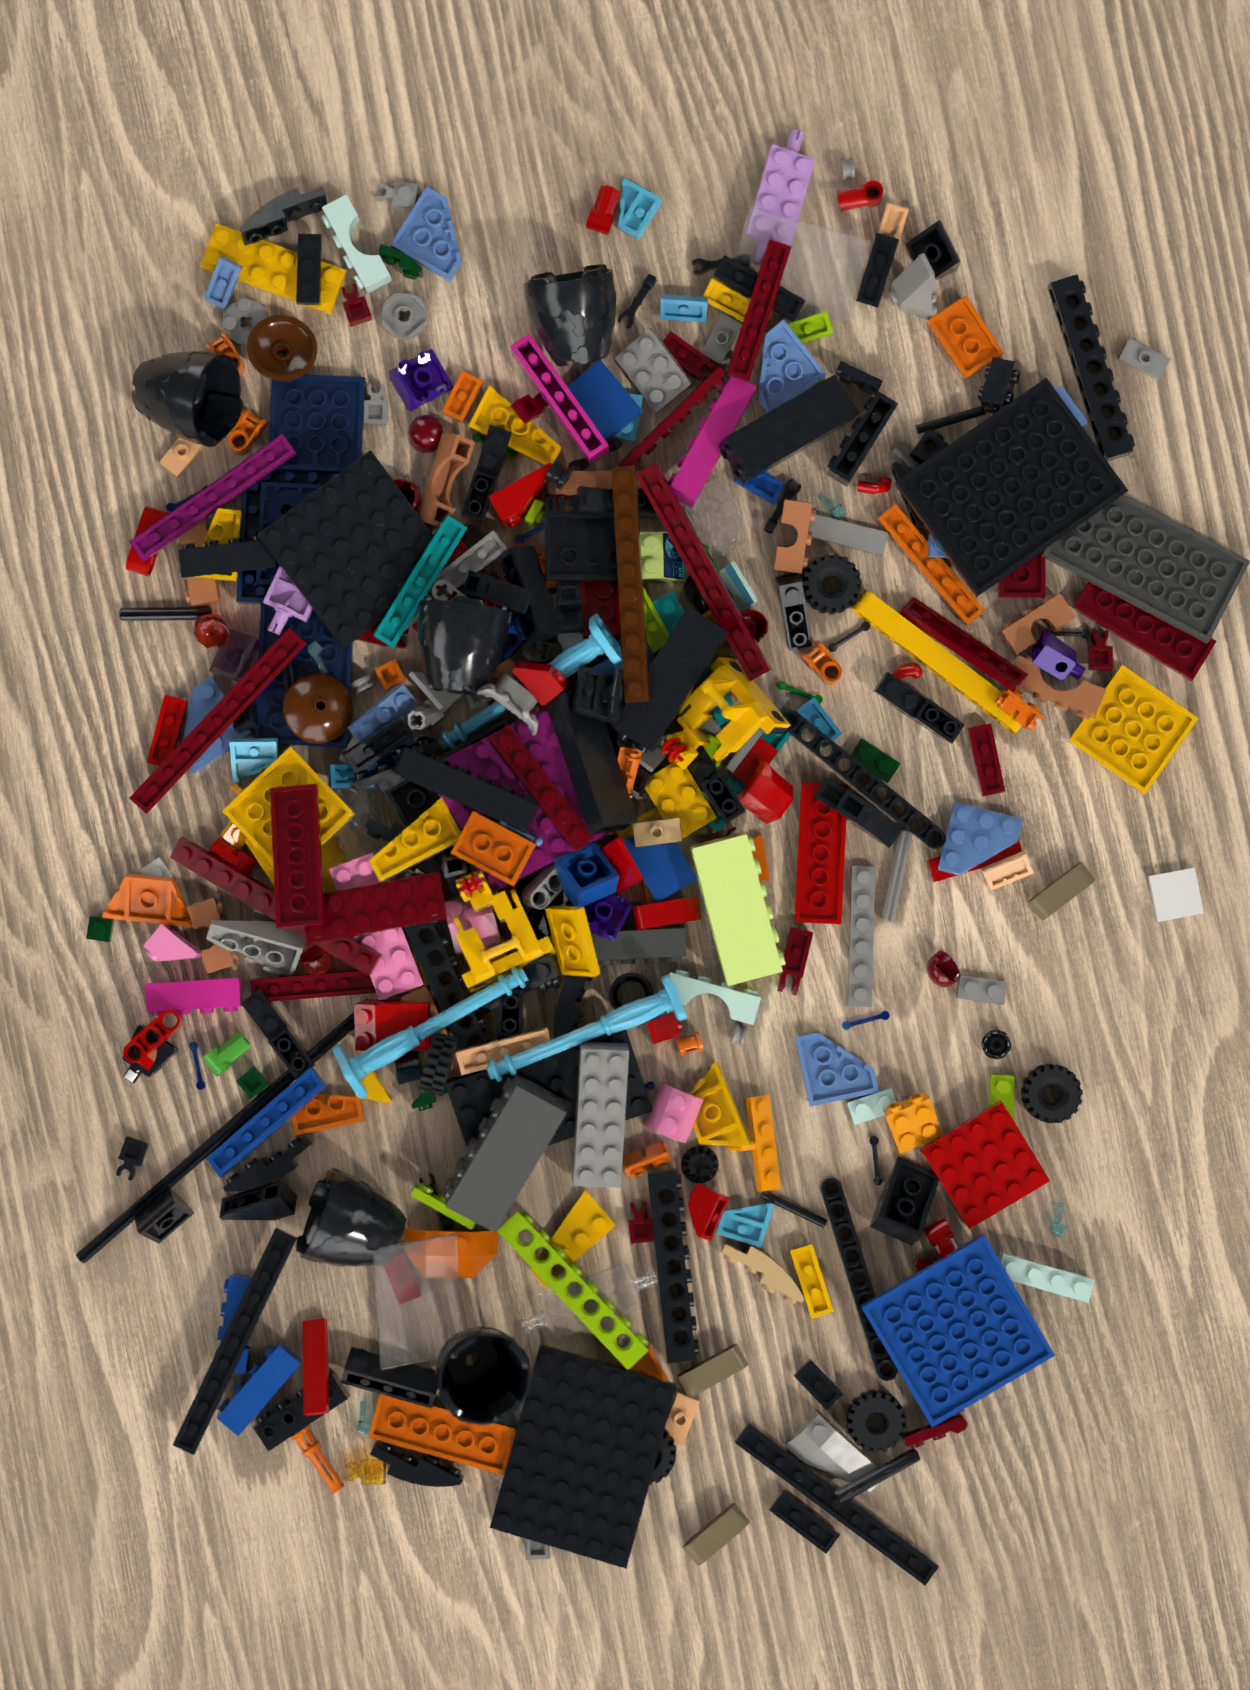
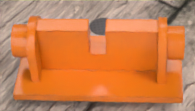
M1008 689L1000 690L1004 693V696L999 695L995 700L997 707L1009 716H1012L1015 710L1018 711L1014 720L1025 729L1033 730L1037 725L1035 720L1044 719L1039 714L1040 709L1030 702L1027 704L1021 700L1022 695L1019 692H1012Z
M620 746L617 760L628 793L631 794L642 751L637 748Z
M657 1142L644 1147L647 1155L643 1157L640 1149L625 1154L622 1164L627 1177L640 1176L645 1173V1170L653 1167L661 1168L671 1161L665 1142Z

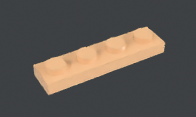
M548 1027L456 1050L461 1075L487 1069L486 1066L490 1065L491 1059L499 1062L504 1060V1054L506 1053L511 1057L550 1041Z

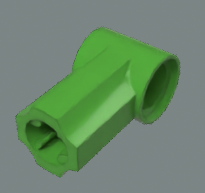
M239 1031L221 1046L218 1045L208 1052L202 1059L217 1077L233 1065L232 1062L252 1046Z

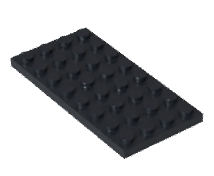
M627 1030L615 1032L609 1036L605 1033L586 1041L627 1043L629 1061L625 1120L652 1112L649 1097ZM580 1044L516 1070L517 1074L564 1098L567 1113L547 1146L574 1137ZM487 1069L447 1081L446 1089L466 1147L473 1137L476 1138L480 1132L478 1128L483 1118H488L491 1114L490 1107L496 1097L500 1098L504 1092L502 1090L504 1082L508 1077L512 1078L510 1072L502 1075L500 1082L496 1078L491 1080Z

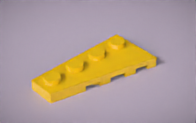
M441 797L435 802L432 807L426 810L416 821L404 829L401 834L369 860V864L379 883L456 844L461 832L443 798Z

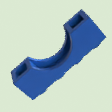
M233 1273L229 1279L225 1280L224 1293H227L226 1303L223 1302L221 1306L220 1316L224 1317L223 1326H219L217 1340L222 1341L252 1276ZM246 1346L234 1373L246 1374L248 1372L251 1353L250 1346Z

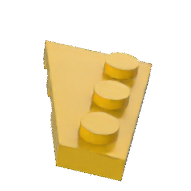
M217 508L201 547L205 546L204 542L218 540L219 545L228 544V539L239 538L241 510ZM237 572L196 576L194 578L236 581Z

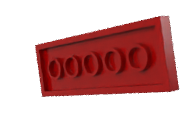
M801 782L794 922L841 925L847 819L813 798L821 783ZM838 784L844 789H848V784Z

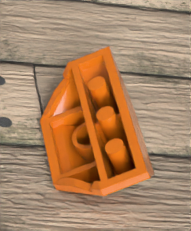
M405 1228L403 1252L425 1277L473 1278L497 1255L498 1251L497 1231L494 1233L491 1230Z

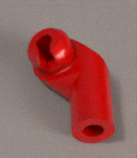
M880 477L879 483L859 480L857 492L867 494L887 493L891 489V479Z
M912 662L900 664L892 675L900 681L904 677L910 676L917 679L921 677L923 670L919 664Z

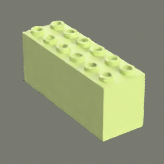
M743 831L689 846L723 977L727 986L783 972L782 965H785L782 951L776 947V943L779 942L776 928L774 926L771 927L770 920L773 919L770 905L768 903L765 904L764 897H767L766 887L758 878V874H761L760 864L756 858L753 859L752 851H756L753 838L747 836Z

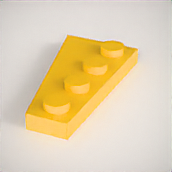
M489 385L468 427L484 436L487 435L489 425L512 431L508 448L543 466L548 463L553 465L562 447L531 421L525 424L512 409V404Z
M585 1189L549 1243L554 1248L558 1245L567 1255L564 1259L571 1265L614 1228L616 1224ZM546 1248L540 1253L538 1259L545 1260L548 1258L549 1252ZM560 1264L552 1267V1273L556 1277L565 1270ZM530 1268V1271L536 1276V1278L542 1283V1285L546 1287L547 1284L542 1280V1278L532 1268Z

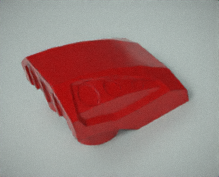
M761 760L759 762L760 765L740 794L737 795V798L744 808L759 820L768 824L780 819L793 801V785L782 778L770 765Z

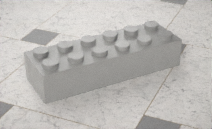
M583 1042L579 1045L572 1165L573 1186L621 1188L629 1061L627 1043Z

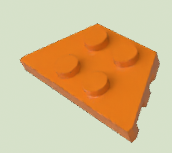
M127 873L102 915V918L186 927L193 926L187 905L174 878Z

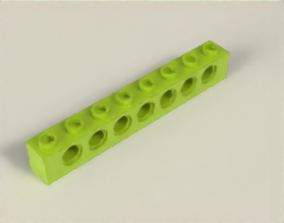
M518 1210L497 1232L621 1364L629 1370L649 1351V1348L646 1346L649 1343L648 1340L640 1332L635 1334L630 1329L632 1326L631 1322L624 1315L619 1317L613 1311L616 1308L615 1305L607 1297L603 1300L597 1294L600 1291L599 1288L591 1280L586 1282L581 1277L583 1274L582 1270L575 1263L570 1265L564 1259L567 1256L566 1253L558 1245L554 1248L548 1242L551 1239L550 1236L542 1228L537 1230L532 1225L534 1219L526 1211L521 1213ZM525 1229L532 1233V1240L527 1243L522 1242L519 1238L520 1231ZM545 1247L549 1252L548 1258L545 1260L538 1259L535 1254L536 1249ZM560 1264L565 1268V1274L562 1277L553 1275L552 1267L554 1265ZM571 1282H578L582 1290L578 1294H572L568 1290V1285ZM588 1299H594L598 1304V1308L593 1312L587 1311L584 1307V1303ZM603 1317H611L614 1320V1326L610 1329L603 1328L600 1323ZM621 1334H627L631 1342L627 1346H621L617 1342V1337Z

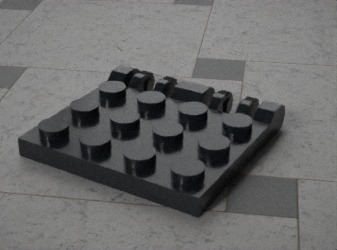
M545 494L546 581L618 582L614 518L596 517V513L578 512L577 495H573L571 499L572 511H564V495H558V511H555V495Z

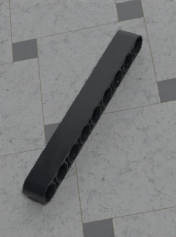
M794 710L781 712L783 716L790 713L795 717L794 725L788 727L785 732L907 831L911 832L913 836L933 849L941 848L945 844L946 834L941 828L802 715ZM806 728L813 731V738L809 742L804 741L801 736L802 731ZM823 743H828L832 749L831 753L826 757L820 753V746ZM841 758L848 759L850 763L846 771H841L838 768V762ZM861 772L865 773L868 778L867 783L863 786L858 785L856 782V777ZM882 787L886 792V796L879 801L875 798L874 792L877 788ZM896 802H901L904 807L900 815H895L892 810ZM914 817H919L922 821L921 827L917 830L911 827V820ZM936 831L940 836V840L936 844H931L929 842V835Z
M826 1176L820 1181L819 1188L873 1366L879 1378L884 1381H891L897 1376L898 1369L886 1348L881 1352L873 1350L874 1343L880 1340L874 1329L866 1327L868 1318L859 1304V1300L863 1295H870L871 1299L876 1296L845 1194L838 1179L833 1176ZM829 1181H834L837 1184L836 1191L831 1194L826 1193L824 1190L825 1184ZM835 1204H842L844 1207V1211L840 1216H834L831 1213V1209ZM845 1226L849 1227L851 1230L850 1236L846 1239L840 1238L838 1236L839 1229ZM850 1249L857 1251L858 1255L854 1261H847L845 1258L846 1252ZM856 1272L864 1274V1281L860 1284H855L852 1281V1277ZM883 1364H891L892 1371L889 1374L884 1375L880 1373V1368Z

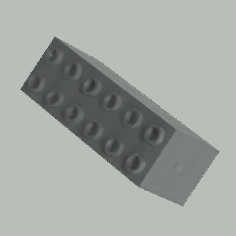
M517 1073L512 1078L508 1077L502 1087L504 1092L500 1098L496 1097L490 1107L491 1114L488 1118L484 1117L478 1128L480 1130L478 1136L470 1140L466 1149L468 1153L465 1158L461 1157L455 1166V1170H457L453 1178L449 1177L443 1187V1190H445V1206L494 1233L498 1230L567 1113L564 1098Z

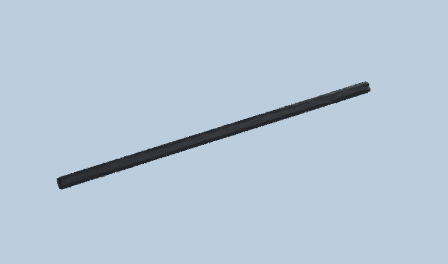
M354 1012L308 1051L314 1063L355 1028ZM289 1069L76 1254L79 1261L86 1263L167 1189L177 1184L296 1079Z

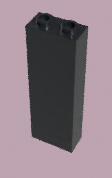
M834 374L726 436L718 446L722 457L730 463L735 477L744 485L852 422L860 413Z
M687 607L648 669L650 701L627 703L619 715V722L612 726L617 730L615 735L625 741L628 738L636 742L634 747L645 754L648 751L654 753L728 637L729 632Z
M563 690L546 705L589 835L623 831L636 824L638 820L604 721L572 712L574 691L567 693V690Z

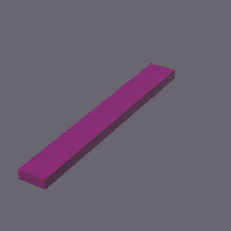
M281 434L132 539L130 544L145 562L213 514L217 508L223 507L297 453L285 436Z

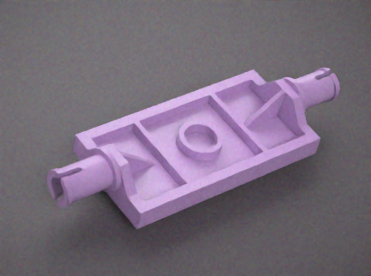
M795 129L790 130L786 148L772 144L768 152L745 232L746 235L754 237L758 243L753 259L755 265L758 262L760 263L759 266L761 265L769 239L789 246L792 243L816 160L799 153L805 134L801 131L797 134L798 130Z
M279 566L263 603L275 608L274 610L276 611L267 630L281 636L289 617L293 616L307 623L313 609L281 566Z

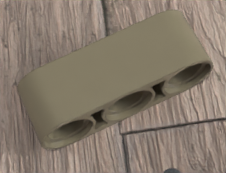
M1081 861L1035 895L1028 903L1043 921L1096 880Z
M733 1344L683 1371L677 1377L688 1398L741 1371L748 1366V1363L738 1344Z
M732 1503L693 1535L682 1548L696 1565L700 1566L745 1529L750 1521L735 1503Z

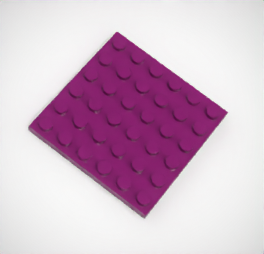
M547 706L531 713L536 716L538 722L535 736L531 735L528 724L522 719L510 724L511 729L586 825ZM499 731L445 758V760L450 762L449 767L455 769L456 765L470 770V776L477 778L478 774L491 779L493 781L492 785L497 788L502 784L515 791L514 795L520 798L522 794L534 798L490 740ZM439 794L448 807L460 832L463 831L473 811L495 823L498 822L497 819ZM537 801L536 805L540 808L527 834L541 837L543 843L540 846H535L518 880L553 863L555 858L575 851ZM610 832L593 834L595 838L591 842L605 836ZM482 870L492 893L510 885Z

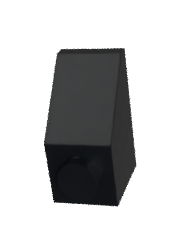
M410 1050L394 1061L399 1085L421 1079L423 1067L418 1050Z

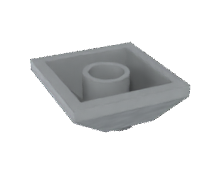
M412 671L408 674L442 713L446 712L464 696L462 694L448 693L445 691L446 689L442 691L429 689L424 673Z

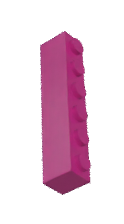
M530 333L511 345L512 356L589 465L609 453V445Z
M733 376L721 384L718 393L721 394L719 399L714 398L708 409L711 412L709 417H703L698 427V430H700L698 437L693 435L687 447L691 450L688 455H682L677 465L680 470L677 474L672 473L668 481L679 502L693 508L721 456L719 443L735 431L754 396L757 387Z

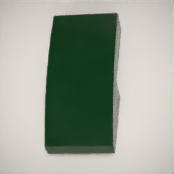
M380 244L378 254L384 263L389 265L399 263L400 273L408 279L423 278L422 267L412 258L394 248Z
M445 1086L443 1095L448 1093V1092H447V1089H446V1086ZM424 1091L411 1104L412 1109L418 1108L419 1112L433 1108L431 1103L436 1102L435 1094Z

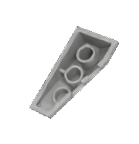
M924 253L919 255L891 283L888 295L893 305L897 304L899 310L930 319L937 314L936 306H932V303L936 302V296L933 292L936 289L935 274Z
M212 920L206 937L207 940L230 952L237 951L245 955L244 959L249 962L254 960L262 964L263 969L269 973L280 976L294 975L305 942L304 937L290 929H277L276 922Z
M817 1410L785 1444L802 1462L848 1483L878 1468ZM877 1485L866 1491L871 1492Z

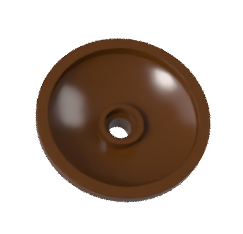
M275 315L261 320L254 326L248 337L247 353L251 364L260 374L271 380L286 382L296 380L310 371L317 357V342L311 329L302 321L291 316ZM283 353L285 357H279L277 354Z
M309 674L296 680L287 690L283 700V716L288 728L295 736L309 743L323 744L337 739L346 731L353 716V702L347 688L334 677L325 674ZM316 703H323L324 709L318 710Z

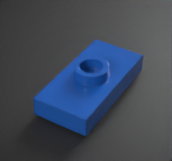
M765 472L744 485L739 479L735 478L734 483L772 505L775 504L785 487V483Z

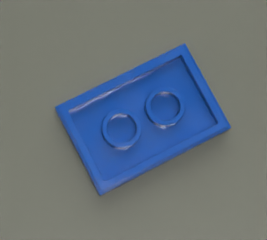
M601 360L594 363L567 386L607 442L643 413V410Z
M634 835L623 841L657 903L697 880L696 875L676 842L635 847Z

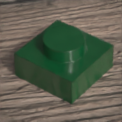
M90 916L86 939L111 942L115 919Z
M253 1066L236 1080L250 1099L270 1084L256 1066Z

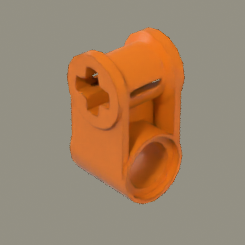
M222 332L221 337L212 343L205 344L209 352L222 353L237 361L240 377L244 374V362L225 332Z
M245 409L228 436L231 450L237 455L247 454L257 438L263 433L268 421L266 419L261 420L253 415L250 409ZM237 438L245 439V443L241 447L234 446V441Z
M818 640L810 651L806 654H801L800 657L825 684L835 685L841 678L842 668L831 656L827 648ZM834 668L838 675L836 678L830 679L826 677L825 670Z

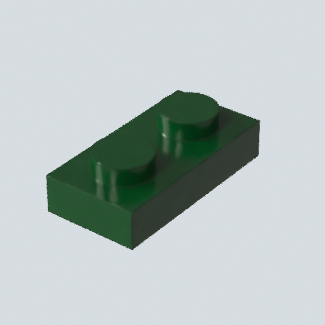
M862 738L851 753L854 759L887 784L901 764Z

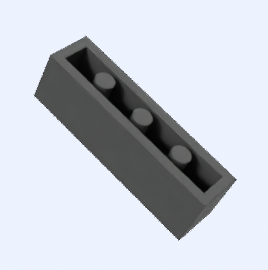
M685 928L619 931L614 941L591 933L598 965H612V960H621V964H635V959H644L645 963L659 962L658 958L668 957V962L682 961V957L687 956Z

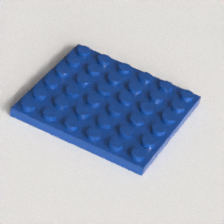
M984 1233L860 1305L932 1427L1055 1356Z

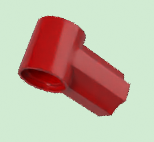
M871 180L865 185L836 191L840 212L865 206H878L883 198L882 184ZM869 190H876L879 195L875 198H870L866 193Z
M601 185L594 208L590 210L586 229L605 235L609 234L614 218L613 212L617 205L620 191L608 185Z
M218 838L209 850L210 853L247 875L251 873L257 863L255 858L242 850H237L221 838Z
M945 1218L924 1228L932 1247H935L940 1259L958 1249L953 1239L952 1230Z

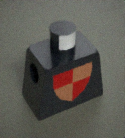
M139 1024L131 1040L147 1026ZM151 1030L148 1038L151 1042L155 1043L158 1041L159 1035ZM165 1041L141 1062L131 1063L123 1056L122 1059L130 1064L123 1076L132 1083H136L142 1073L149 1078L153 1077L179 1049ZM136 1045L130 1050L132 1057L137 1059L141 1055V1049Z

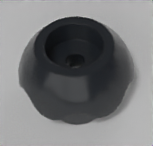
M991 1030L982 1039L983 1052L989 1058L1002 1059L1011 1049L1009 1037L1003 1031Z

